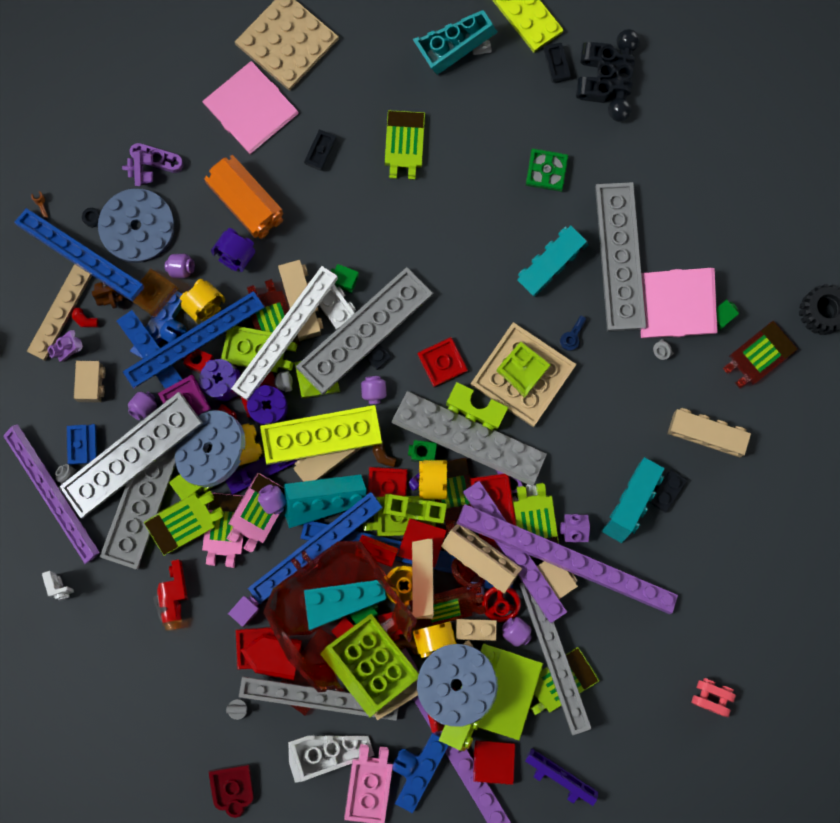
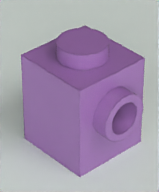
M243 596L228 614L242 627H245L260 611V608L257 607L259 603L252 596L249 598Z

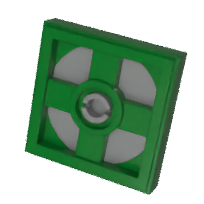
M532 148L525 186L562 192L568 154Z

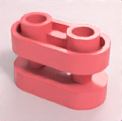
M706 678L703 681L699 680L696 688L701 690L700 697L693 695L691 703L721 716L729 717L731 710L726 708V704L728 701L734 703L736 694L733 693L734 690L723 685L722 688L714 686L715 682ZM709 694L719 697V703L716 704L707 700Z

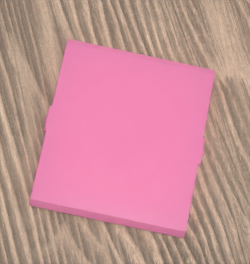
M252 61L202 101L221 122L224 129L231 133L249 154L299 114L295 107L282 95L277 86L270 82Z
M715 268L675 269L641 273L646 328L641 330V338L685 337L688 335L717 333Z

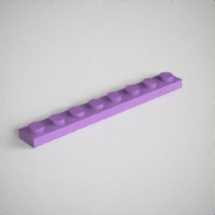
M18 424L11 426L3 437L84 564L91 562L100 553L96 545L78 520L75 512L69 506L54 479L46 470L45 465L37 456L34 448L25 437L24 432L21 431Z
M480 481L463 491V494L473 508L506 522ZM495 540L503 554L522 568L518 576L549 623L567 613L529 554Z

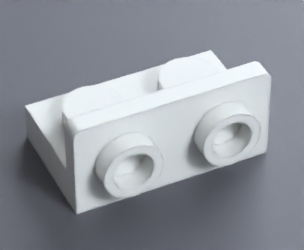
M333 285L319 306L337 330L355 314L356 309L351 302H346L343 290Z
M51 571L42 573L49 597L60 601L70 598L69 594L74 593L72 588L63 587L62 579L56 573Z

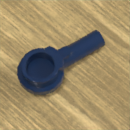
M580 316L571 332H566L561 336L560 345L563 349L567 351L576 349L579 344L577 335L587 320L585 317Z

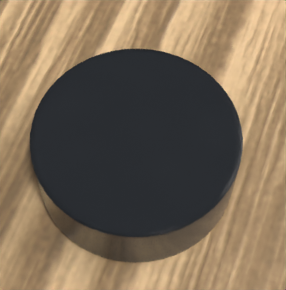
M87 208L82 213V221L88 227L98 226L100 212L95 208Z

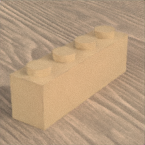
M300 260L278 266L290 308L309 284L305 279V276H308L306 265H301ZM318 307L299 331V341L321 335L320 329L324 328L321 318H317L315 314L318 311Z
M684 408L677 409L674 412L667 434L739 458L745 455L751 433L746 432L745 428L739 426L733 428L728 426L727 422L721 420L715 422L709 420L710 417L699 414L697 416Z
M361 448L299 459L293 469L303 482L320 480Z
M458 524L451 529L441 545L447 553L453 555L503 593L509 589L522 570L521 567L471 530Z

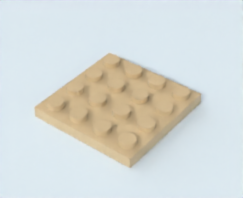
M274 0L235 41V45L290 91L339 40V37L296 0Z
M513 322L470 385L490 399L507 406L508 411L534 428L576 364ZM520 342L524 343L550 364V368L525 398L505 378L496 372L500 364Z

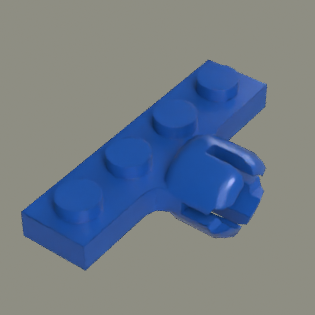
M172 288L169 289L145 327L157 345L162 340L170 343L178 338L176 337L177 334L183 335L187 332L186 327L175 320L181 310L182 301L180 297L182 293ZM133 345L130 352L143 359V357L140 355L138 350Z
M431 733L419 755H415L406 749H401L397 754L398 757L393 762V771L406 778V782L395 804L411 813L414 812L449 746L440 742V735L436 733Z

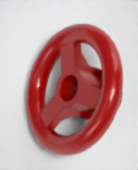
M495 587L490 588L484 594L482 609L489 619L496 620V622H506L509 618L516 617L521 607V600L513 588L509 587L506 592L513 596L515 606L509 604L504 599L503 592ZM497 592L498 599L492 607L488 608L489 597ZM500 603L505 604L503 607L498 606Z

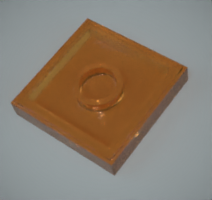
M150 269L141 279L140 283L143 284L144 289L134 299L133 303L155 318L179 288Z

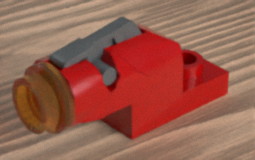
M179 559L171 561L172 566H169L170 577H174V580L159 583L157 594L153 597L160 621L165 626V631L181 628V603L179 601L188 599L182 561Z

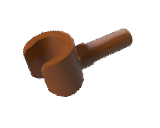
M39 191L40 198L35 199L33 194L31 198L39 206L43 218L46 219L48 215L44 208L45 198Z

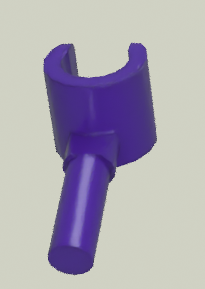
M420 473L411 478L408 483L413 491L419 488Z

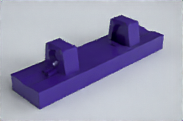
M263 457L234 472L225 481L232 495H235L249 488L257 473L268 478L294 465L299 459L267 465L266 459Z
M533 748L527 753L525 762L537 769L533 776L535 779L541 781L543 776L547 775L570 791L567 800L573 804L578 797L592 806L595 804L598 798L596 790Z

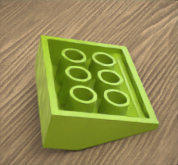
M372 614L329 644L321 653L324 660L370 718L413 684L419 675Z
M483 644L481 652L492 663L498 680V690L495 702L490 711L481 719L479 728L520 741L543 663Z

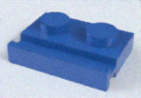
M96 425L67 426L68 465L90 463L97 457Z

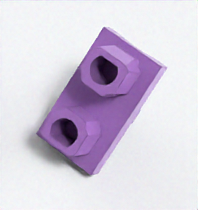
M143 150L134 151V165L133 158H127V165H122V170H128V177H133L134 170L135 186L153 182V171H143V164H153V154L143 152Z
M70 330L63 337H59L56 343L50 345L47 349L51 358L58 357L59 362H63L72 354L81 351L83 345L81 340L75 337V331Z

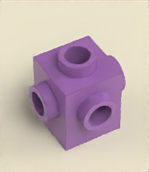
M565 515L564 522H561L560 531L561 534H564L565 542H589L590 524L588 515Z

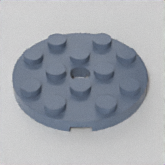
M128 189L114 195L104 205L98 220V232L102 243L113 256L125 262L142 263L151 258L158 257L169 246L174 234V219L167 203L156 193L145 189ZM140 221V229L133 230L131 224Z
M217 410L200 414L198 417L203 424L176 445L175 462L177 470L186 481L195 486L212 487L227 480L239 466L242 449L245 450V434L241 424L228 413ZM209 444L213 445L212 450L209 453H207Z
M463 644L446 645L434 651L423 663L417 680L418 697L424 710L439 723L454 727H463L482 719L492 708L498 690V680L491 661L479 650ZM457 679L462 682V688L459 691H455L452 687V682Z

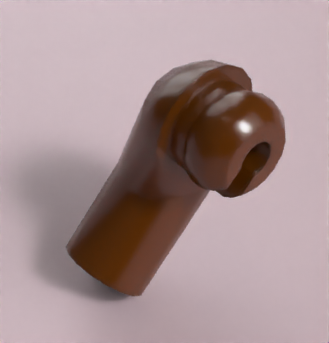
M384 444L375 445L373 447V454L376 461L394 468L397 458L386 455Z
M405 637L393 641L399 649L409 648L411 654L418 655L415 640Z

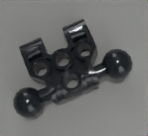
M625 29L617 36V46L621 50V54L618 53L612 44L585 42L582 44L580 63L585 66L597 67L598 71L597 77L578 78L576 98L584 101L604 103L615 95L616 99L609 104L608 113L617 122L625 121L632 112L631 105L627 101V96L631 94L635 65V57L632 56V52L637 49L640 43L639 35L632 29ZM610 54L612 57L605 58L603 55ZM607 71V72H609L610 74H609V75H603L601 72ZM625 73L628 77H621L620 74ZM604 88L608 92L602 93L599 89Z

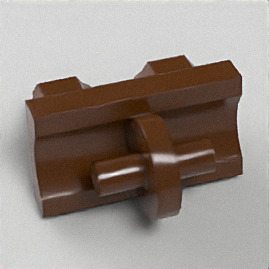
M102 282L96 283L94 291H92V296L97 306L111 304L112 308L115 309L117 308L116 302L123 301L126 298L111 287H106Z

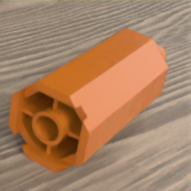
M234 155L230 156V160L225 157L210 169L211 176L208 177L206 175L204 180L253 237L263 239L269 233L268 230L282 223L283 210Z

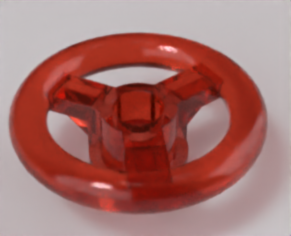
M457 558L452 561V573L460 585L469 589H479L484 585L485 579L481 577L478 583H470L473 577L479 575Z

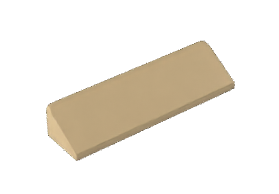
M432 539L412 542L413 619H433Z

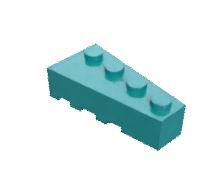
M484 10L461 19V21L455 24L450 23L443 29L427 33L428 35L421 38H414L413 41L432 70L438 75L498 31Z
M571 225L568 228L565 226L558 233L560 237L555 242L551 240L545 246L546 251L542 255L537 254L531 261L533 264L528 269L525 267L518 274L519 278L517 281L534 297L553 280L554 274L558 275L566 267L565 263L567 261L571 262L578 256L581 247L585 249L589 246L588 242Z
M644 457L628 482V488L619 499L620 504H617L609 517L611 520L604 526L601 532L620 543L631 533L635 534L640 525L637 521L639 517L643 518L648 509L646 507L647 502H651L656 494L654 488L656 485L659 486L664 478L661 474L665 468Z
M361 474L284 484L286 497L285 517L288 528L351 508L366 496V487Z
M384 580L304 590L309 631L385 601Z

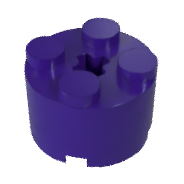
M228 228L227 231L221 234L211 249V253L213 256L217 254L220 257L218 261L234 271L240 269V272H243L255 254L254 243L249 238L239 236L234 229Z
M209 360L200 373L199 386L207 395L219 401H229L238 396L231 388L242 374L236 366L226 360Z
M263 385L255 389L247 401L248 412L253 421L259 426L283 422L287 416L288 406L282 392L275 387ZM270 404L272 408L270 410L268 408L265 409L264 405Z

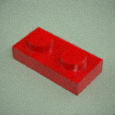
M362 534L355 553L392 567L398 548Z

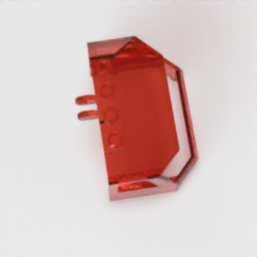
M338 541L313 560L306 551H303L301 553L302 557L308 563L302 567L297 559L291 560L298 571L273 588L263 611L287 659L317 692H326L327 689L344 690L328 663L310 664L289 637L311 635L320 628L309 631L304 590L374 581L377 579L396 603L391 618L381 624L385 632L390 636L400 629L410 643L412 637L410 633L412 627H415L417 619L384 570L361 541Z

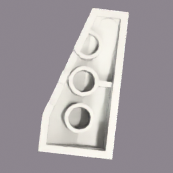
M305 736L288 742L289 765L295 782H302L352 764L353 758L359 759L360 744L368 745V757L374 756L369 736Z

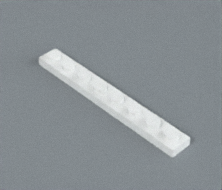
M321 266L231 388L235 393L248 401V398L260 386L338 279L337 275Z

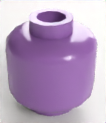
M171 254L165 262V270L171 278H188L194 272V261L188 254Z
M381 376L365 377V380L361 382L362 398L369 400V404H379L380 400L384 399L387 395L385 380L381 379Z
M137 392L128 403L129 414L136 420H144L157 408L154 401L156 398L150 392Z
M267 485L259 491L258 502L267 514L274 513L277 515L284 510L286 497L278 486Z
M509 618L502 627L503 637L513 646L526 645L530 641L531 627L521 618Z

